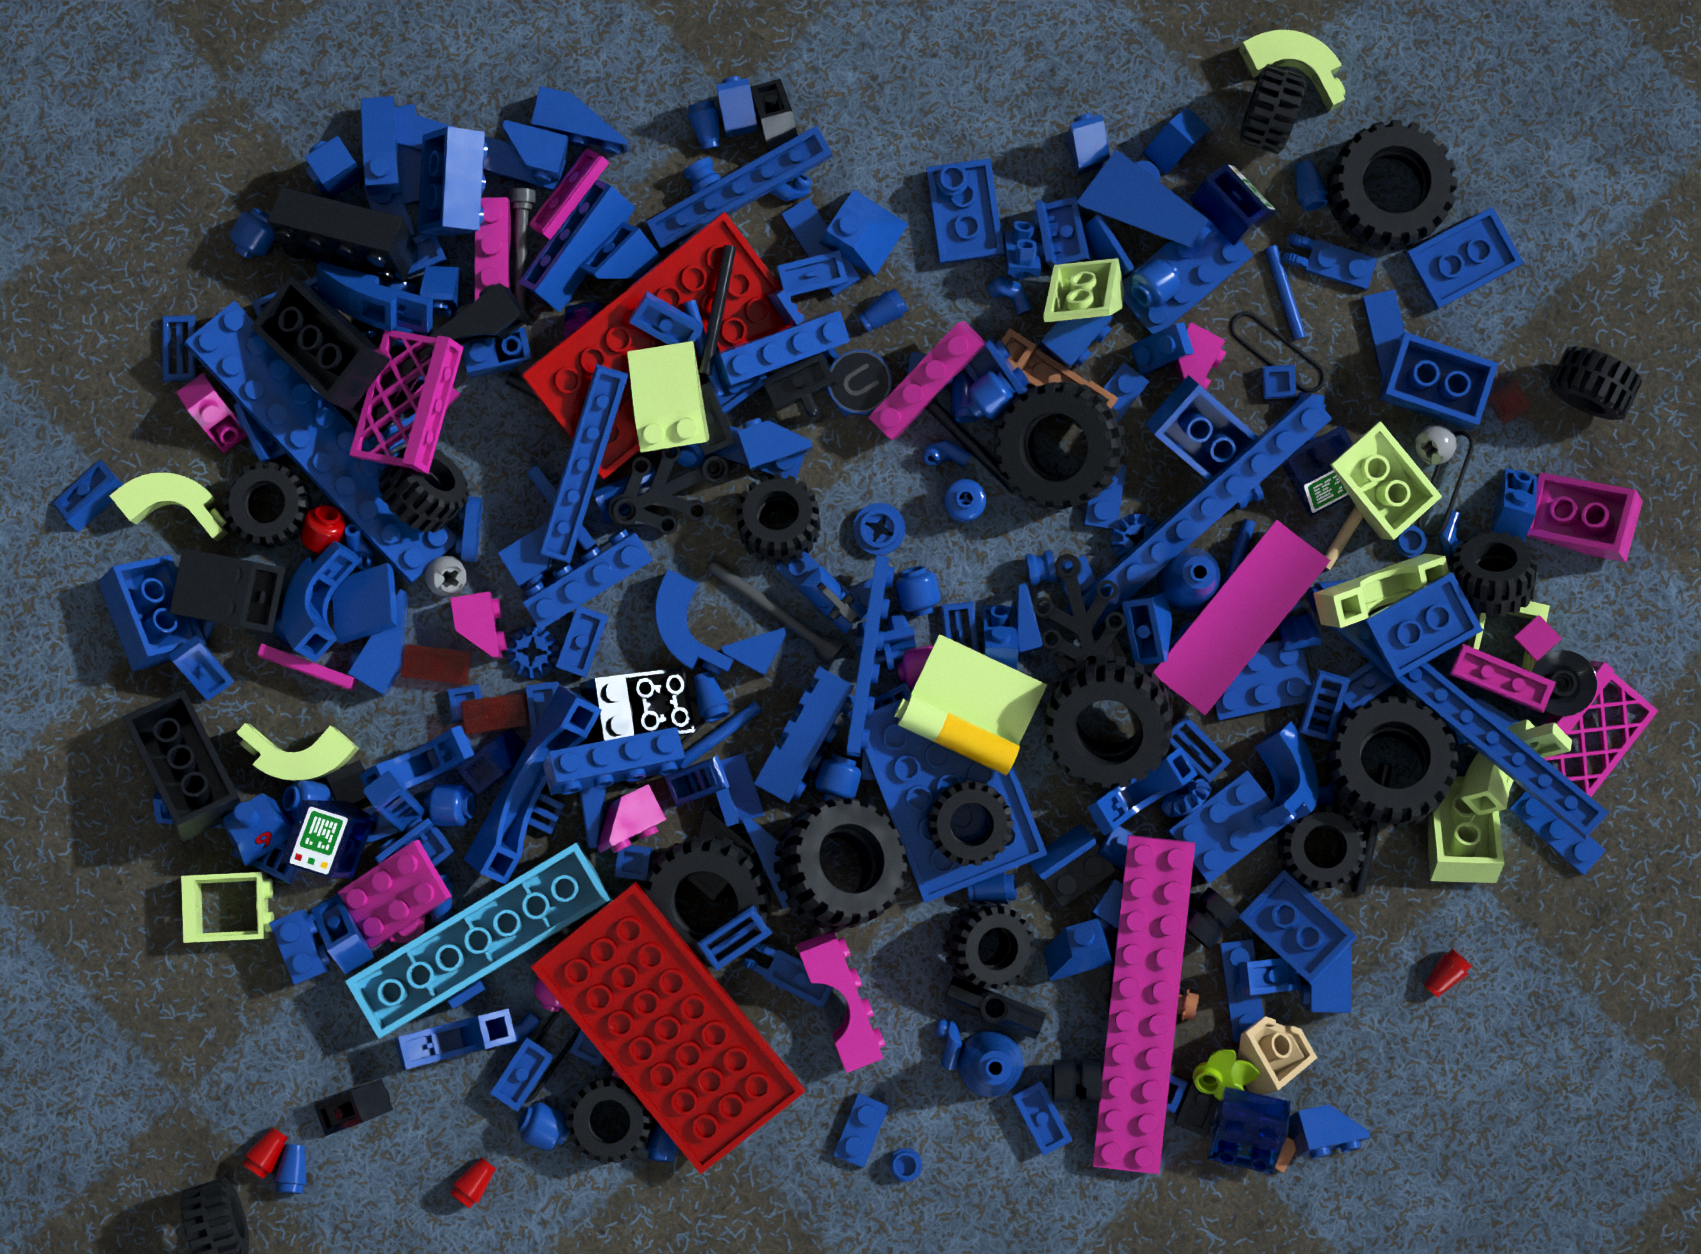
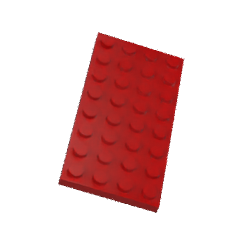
M721 212L520 374L572 441L595 364L628 373L625 388L598 471V476L601 479H605L640 450L627 352L668 345L629 323V316L646 291L684 313L686 312L683 303L695 299L706 333L723 245H731L736 247V253L716 352L790 327L785 324L767 297L772 291L781 290L780 284L726 212ZM694 342L697 367L699 371L700 359ZM699 374L700 385L707 383L705 376Z
M636 882L531 965V969L700 1174L805 1093L806 1089Z

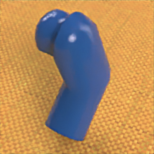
M999 276L988 284V292L993 298L1004 296L1011 299L1018 316L1033 309L1020 283L1007 277Z

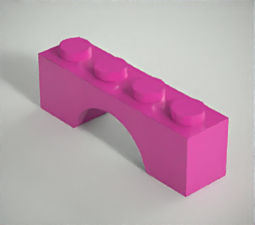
M508 197L481 198L484 218L479 231L475 232V301L480 298V292L489 285L501 283L510 289L511 203Z
M965 321L958 322L868 418L891 440L898 438L921 415L924 408L937 393L986 346L985 340Z
M832 930L796 944L810 982L832 986L841 992L846 999L845 1017L840 1026L832 1033L846 1073L884 1059L880 1048L886 1045L879 1027L872 1029L868 1018L873 1017L874 1014L868 998L860 999L857 988L863 985L856 968L849 970L845 958L851 955L844 937L837 940L835 932Z

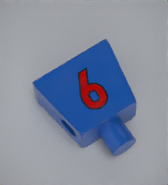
M264 793L257 795L248 802L238 804L234 811L222 819L228 838L245 866L300 832L295 823L288 818L286 811L282 808V804Z

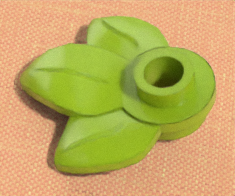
M1223 1049L1212 1053L1208 1062L1200 1063L1195 1067L1193 1081L1200 1092L1214 1094L1220 1102L1244 1105L1247 1104L1248 1099L1242 1086L1258 1078L1260 1072L1250 1062L1236 1061L1234 1050Z

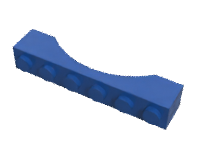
M561 685L558 686L463 859L480 874L505 885L507 884L522 856L523 843L530 816L547 782L543 763L548 752L574 747L584 741L602 711L601 708L587 698Z

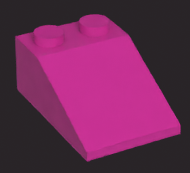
M1540 472L1537 481L1536 516L1527 536L1594 557L1626 563L1643 500L1634 489Z

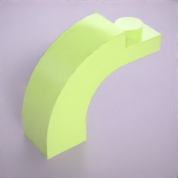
M1274 30L1256 35L1242 43L1239 51L1253 78L1259 76L1261 70L1267 64L1276 67L1296 68L1312 80L1328 112L1339 108L1344 102V86L1339 78L1334 79L1333 77L1342 65L1336 55L1318 39L1298 31Z
M173 473L142 475L128 481L110 495L129 521L136 525L160 507L179 505L189 509L216 541L219 542L229 534L223 527L227 521L216 508H213L211 511L208 509L218 499L205 487L185 476Z
M1526 719L1507 727V729L1543 758L1571 751L1572 740L1554 722L1535 727ZM1478 752L1464 777L1460 798L1478 816L1507 809L1509 791L1514 780Z
M244 723L237 731V734L243 738L240 744L254 756L258 752L261 754L252 765L270 776L289 781H312L326 777V775L344 766L360 749L333 726H329L312 746L299 752H285L279 749L251 724Z

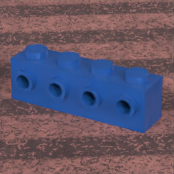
M597 179L552 239L546 243L518 283L541 303L560 313L563 307L570 302L572 295L582 281L589 276V274L582 272L579 266L622 222H628L630 215L636 207L614 187Z
M624 528L608 538L610 542L603 547H592L580 556L582 560L572 566L569 563L561 566L552 573L553 578L545 583L538 581L524 590L525 595L521 597L522 602L540 630L653 561L633 528L628 531Z
M673 727L549 751L543 766L550 794L562 793L563 795H569L586 788H605L617 782H636L647 776L673 774L679 770L685 759V754L678 728Z

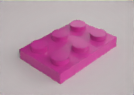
M419 840L411 842L338 891L370 949L378 947L452 897Z

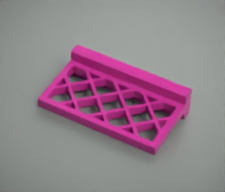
M384 330L379 349L390 361L367 390L349 455L353 458L411 468L416 472L429 474L464 347L450 337L438 335L435 338L394 330L391 332ZM393 339L401 340L407 350L393 359L390 354ZM427 345L434 346L432 357L422 364L416 353ZM409 357H412L417 368L403 377L397 366ZM393 370L398 381L384 390L381 385L382 377ZM422 375L425 381L423 389L413 396L407 384ZM402 388L408 400L394 409L388 397ZM381 402H384L389 413L375 422L372 417L373 409ZM410 407H413L416 413L414 421L404 427L398 416ZM394 420L399 432L385 441L379 429ZM375 433L380 445L370 452L362 451L365 439ZM403 438L407 444L404 457H394L390 447Z
M1592 661L1590 663L1597 677V690L1590 705L1580 713L1571 716L1550 714L1543 723L1554 722L1566 735L1577 734L1579 752L1562 753L1544 759L1546 761L1557 759L1558 771L1566 776L1564 758L1579 757L1581 775L1569 776L1567 778L1571 781L1581 780L1582 790L1590 797H1592L1658 712L1656 708L1614 673L1615 670L1606 662ZM1611 681L1618 687L1619 701L1604 703L1603 689ZM1625 694L1632 700H1626ZM1638 704L1646 712L1638 722L1628 723L1626 705ZM1619 706L1621 724L1606 726L1604 707ZM1597 708L1599 727L1584 728L1583 714L1587 709ZM1634 727L1629 733L1628 728ZM1621 729L1623 742L1618 748L1608 749L1606 730ZM1599 731L1601 750L1586 751L1584 733ZM1601 754L1602 769L1598 773L1588 774L1586 756Z

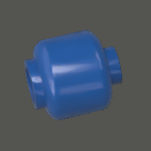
M257 208L240 213L229 234L230 239L236 245L234 250L237 253L252 259L253 255L265 256L269 252L276 239L267 221L270 216L269 214Z
M1161 259L1149 261L1133 274L1131 292L1134 298L1146 307L1157 308L1162 306L1176 295L1180 289L1179 271L1171 262H1165Z
M988 371L969 386L967 393L971 400L967 405L979 419L984 415L989 420H996L1003 414L1005 409L1013 406L1012 401L1015 399L1013 394L1017 391L1001 372L995 374Z
M960 479L953 482L947 488L943 498L946 514L952 520L959 523H970L977 520L982 515L986 506L984 489L977 482L970 479ZM964 494V498L959 500V497ZM967 495L972 498V501L967 498Z
M916 566L901 571V577L895 582V589L901 609L913 612L914 616L932 613V607L941 600L936 574L933 571L926 570V566Z
M832 754L831 759H824L821 762L815 781V788L817 791L824 793L822 800L828 801L839 797L841 799L855 798L862 776L861 770L856 767L857 761Z
M298 780L291 786H288L283 793L282 808L292 821L304 823L309 807L330 813L333 811L334 799L331 797V792L325 784L309 780Z
M438 784L433 787L430 795L425 797L424 809L427 812L426 815H429L431 821L438 827H462L467 824L469 819L473 818L476 810V800L474 794L469 792L468 788L462 784Z
M537 1102L532 1107L527 1106L523 1110L517 1125V1131L521 1132L522 1141L543 1151H550L557 1144L562 1145L567 1138L569 1128L565 1125L566 1117L563 1111L542 1102Z

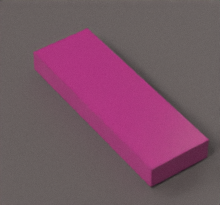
M588 148L585 149L528 226L551 240L610 162L598 153Z
M262 643L258 651V655L261 658L350 691L356 689L359 681L354 677Z
M1464 644L1461 645L1449 673L1454 678L1539 713H1544L1556 682Z

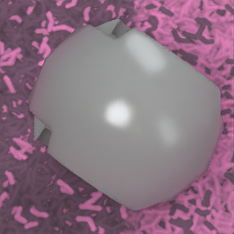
M1431 424L1425 426L1417 434L1415 448L1418 456L1423 461L1431 465H1439L1448 462L1454 455L1457 443L1453 432L1442 424Z
M453 556L437 557L429 563L425 571V582L432 593L438 596H454L463 589L466 583V570L462 563ZM445 571H447V575L449 576L446 582L444 581L445 578L442 576Z

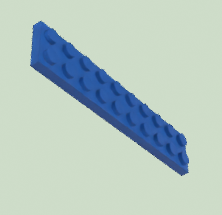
M233 301L190 336L184 343L185 347L352 524H356L361 528V533L411 585L425 573L431 561L437 557L444 556L456 545L457 536L447 525L442 530L440 529L434 533L431 531L428 533L421 532L418 528L415 530L409 527L407 523L400 521L388 509L389 506L384 503L381 497L383 494L378 488L380 484L378 479L382 474L381 468L374 461L353 458L349 455L356 429L332 403L312 390L309 383L251 328L254 321ZM363 445L362 451L369 452Z

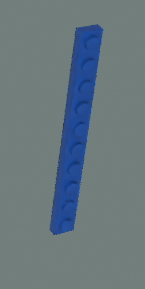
M1309 392L1082 592L1086 612H1088L1097 596V586L1101 581L1110 580L1118 587L1116 597L1109 601L1093 630L1106 619L1108 614L1117 610L1123 601L1135 594L1332 419ZM1105 584L1102 587V594L1104 596H1110L1113 593L1111 584ZM1069 604L1063 611L1073 616L1071 605Z
M1363 620L1342 628L1329 626L1330 629L1424 707L1426 705L1432 709L1435 716L1442 718L1447 726L1586 840L1608 816L1609 812L1430 664L1426 662L1399 678H1393Z

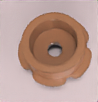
M1190 989L1186 990L1185 995L1179 994L1177 1014H1181V1021H1184V1019L1194 1021L1199 994L1189 993Z

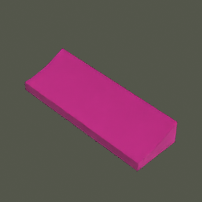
M1275 520L1169 650L1167 661L1159 663L1152 672L1163 684L1200 714L1206 715L1331 560L1298 537L1281 522Z

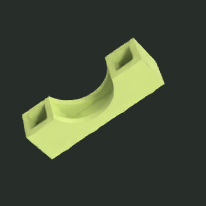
M1422 554L1313 593L1321 625L1342 628L1369 618L1368 614L1372 610L1396 602L1448 573L1446 557Z

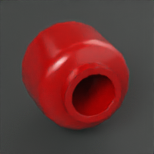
M329 505L312 508L306 513L300 534L302 543L307 549L318 555H321L334 540L342 544L345 534L344 529L347 526L346 519L338 509Z

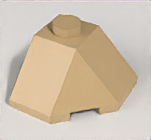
M1266 1016L1261 1017L1241 1033L1237 1061L1250 1062L1260 1072L1258 1078L1246 1084L1252 1097L1279 1091L1317 1059L1302 1029L1294 1026H1283L1276 1023L1275 1019Z

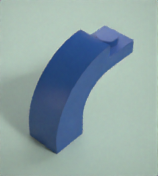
M335 540L316 561L307 557L302 562L289 584L283 603L282 625L288 643L294 651L314 662L337 640L327 620V609L331 596L340 583L361 562L357 553Z
M668 569L661 582L656 599V621L664 643L679 662L693 671L700 659L704 661L702 667L714 674L720 675L722 670L729 673L734 664V659L701 644L689 631L687 612L699 587L698 583Z
M1290 721L1265 735L1254 747L1268 767L1275 788L1273 802L1259 816L1265 828L1277 822L1280 826H1287L1310 814L1315 808L1318 799V778L1312 756L1293 722Z
M459 725L412 751L371 767L359 776L364 787H366L386 771H390L409 791L468 762L467 759L474 756L470 740L465 735L462 726Z
M1180 746L1168 752L1166 756H1162L1161 764L1155 771L1148 769L1147 778L1140 782L1133 778L1131 779V786L1123 788L1120 787L1119 783L1111 786V789H1107L1093 799L1094 802L1087 806L1091 813L1094 823L1100 828L1103 835L1114 831L1144 807L1183 787L1198 774Z
M509 1008L394 1038L402 1070L517 1041Z

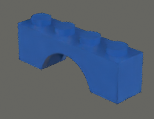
M840 310L828 311L806 319L797 326H792L771 335L718 351L715 354L714 363L721 386L733 385L848 343L850 339Z

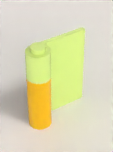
M939 634L909 699L905 700L902 698L894 716L899 718L898 726L1006 776L1015 762L1020 749L1021 739L1047 684Z

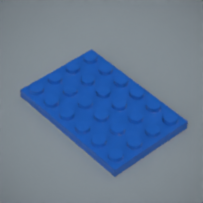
M906 696L903 699L908 700L909 696ZM902 698L874 709L872 717L866 716L864 729L870 730L868 749L864 750L894 827H897L901 835L899 837L901 845H905L906 858L924 903L1048 855L1013 766L1005 776L898 726L899 718L894 715ZM973 780L986 783L1005 798L1007 805L1010 806L1012 812L1011 819L1013 820V828H1011L1010 832L1012 837L1010 842L1007 841L1004 847L1006 849L1002 854L999 852L994 856L996 859L991 862L985 861L979 866L974 864L964 866L960 863L952 862L936 848L931 840L927 827L928 811L931 810V803L934 798L939 796L940 791L944 787L948 788L951 786V783L957 781ZM964 804L953 813L950 821L951 830L955 837L961 841H977L988 830L989 816L986 810L978 804Z

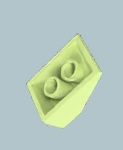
M1118 258L1054 265L1043 316L1044 322L1110 316L1122 309L1125 291Z
M693 341L628 351L634 416L640 452L707 442L709 440V433Z
M1381 421L1376 423L1330 464L1360 514L1381 539L1394 540L1442 498L1441 494Z
M1456 776L1450 791L1438 809L1432 815L1428 814L1430 880L1497 883L1504 866L1499 811L1478 816L1460 798L1464 777Z

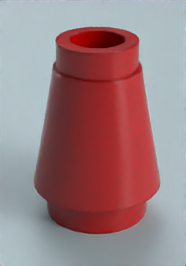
M1452 948L1448 953L1444 952L1427 978L1428 980L1423 985L1439 998L1442 993L1444 994L1468 976L1467 971L1472 965Z
M271 1127L269 1132L244 1154L246 1158L242 1165L264 1179L268 1172L272 1173L288 1137Z
M480 1157L477 1162L452 1183L454 1187L449 1193L470 1209L474 1203H479L496 1168Z

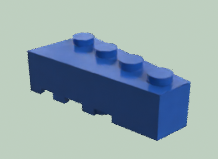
M820 666L813 676L815 678L811 685L808 686L800 699L796 712L791 716L784 728L778 744L776 743L754 783L757 787L788 804L792 798L798 801L807 786V783L802 781L808 769L812 772L816 770L823 757L818 751L824 741L831 743L840 727L834 724L840 712L845 715L848 713L855 698L850 695L854 685Z

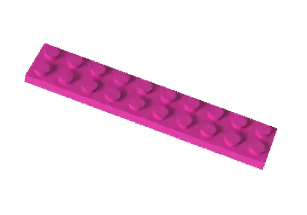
M1128 835L1093 1167L1151 1174L1160 1173L1195 842Z

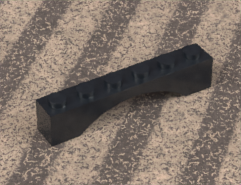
M498 283L484 288L479 294L480 298L470 305L466 304L458 308L450 321L446 324L435 326L427 333V336L435 338L438 335L450 337L461 346L470 342L487 339H506L531 319L510 289ZM427 345L416 353L422 364L432 357L434 346ZM409 357L397 366L403 377L417 368L412 357ZM393 370L382 377L381 385L384 390L398 381ZM422 375L407 384L410 391H412ZM402 388L388 397L394 409L408 399ZM367 391L350 412L357 424ZM381 402L373 409L372 417L375 422L389 413L384 402ZM394 420L380 428V432L394 425Z

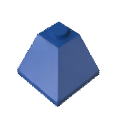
M853 189L828 226L820 243L832 251L840 250L841 257L875 278L908 223Z

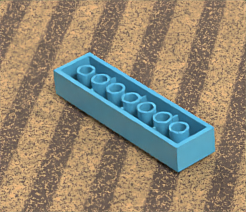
M575 843L345 982L377 1037L380 1039L613 899L581 845Z

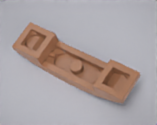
M1011 328L1002 338L1003 343L1011 354L1007 359L1014 369L1017 367L1021 368L1029 384L1033 387L1052 382L1069 381L1074 382L1075 385L1080 386L1084 384L1093 388L1092 392L1096 395L1102 394L1108 400L1106 404L1110 409L1118 401V397L1093 381H1086L1038 350L1037 345Z

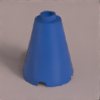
M1187 547L1158 572L1157 581L1160 592H1167L1169 605L1176 610L1189 613L1204 609L1223 585V575L1218 562L1211 554L1199 548ZM1193 571L1198 574L1199 578L1194 576Z
M995 1030L981 1031L970 1037L962 1046L958 1061L959 1074L964 1084L974 1093L986 1097H997L1011 1091L1021 1079L1024 1069V1058L1019 1045L1007 1034ZM995 1061L999 1062L1000 1068L998 1071L990 1073L989 1065Z

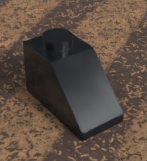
M781 79L750 86L768 152L797 137L793 111Z
M382 1079L314 1105L325 1136L393 1110L389 1093Z

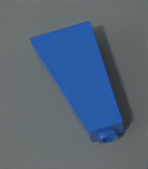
M1117 149L1077 201L1079 205L1086 209L1192 249L1196 244L1202 246L1212 233V230L1209 229L1213 223Z

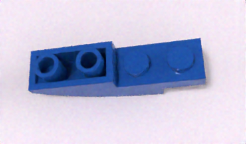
M322 261L317 263V291L336 309L346 315L390 332L396 326L426 334L433 328V299L379 285V277Z

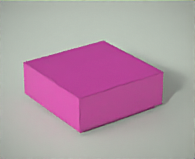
M1540 615L1514 636V639L1536 662L1562 640Z

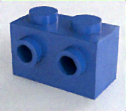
M339 136L328 142L321 141L310 148V154L305 156L310 164L305 169L319 191L323 193L327 190L332 198L365 177Z
M298 910L269 923L294 985L301 984L331 971L328 964L332 963V960L325 945H320L316 935L319 929L312 913L308 914L307 910Z

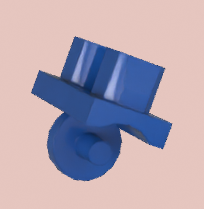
M1015 221L1012 232L1004 231L1003 236L1007 275L1015 279H1024L1029 275L1040 277L1041 263L1037 235L1034 234V225L1032 222Z
M903 614L891 616L887 619L889 631L885 632L882 652L876 651L874 664L886 662L888 671L895 670L893 660L903 659L904 651L916 648L913 626L909 627ZM866 622L857 624L855 644L858 660L861 658Z

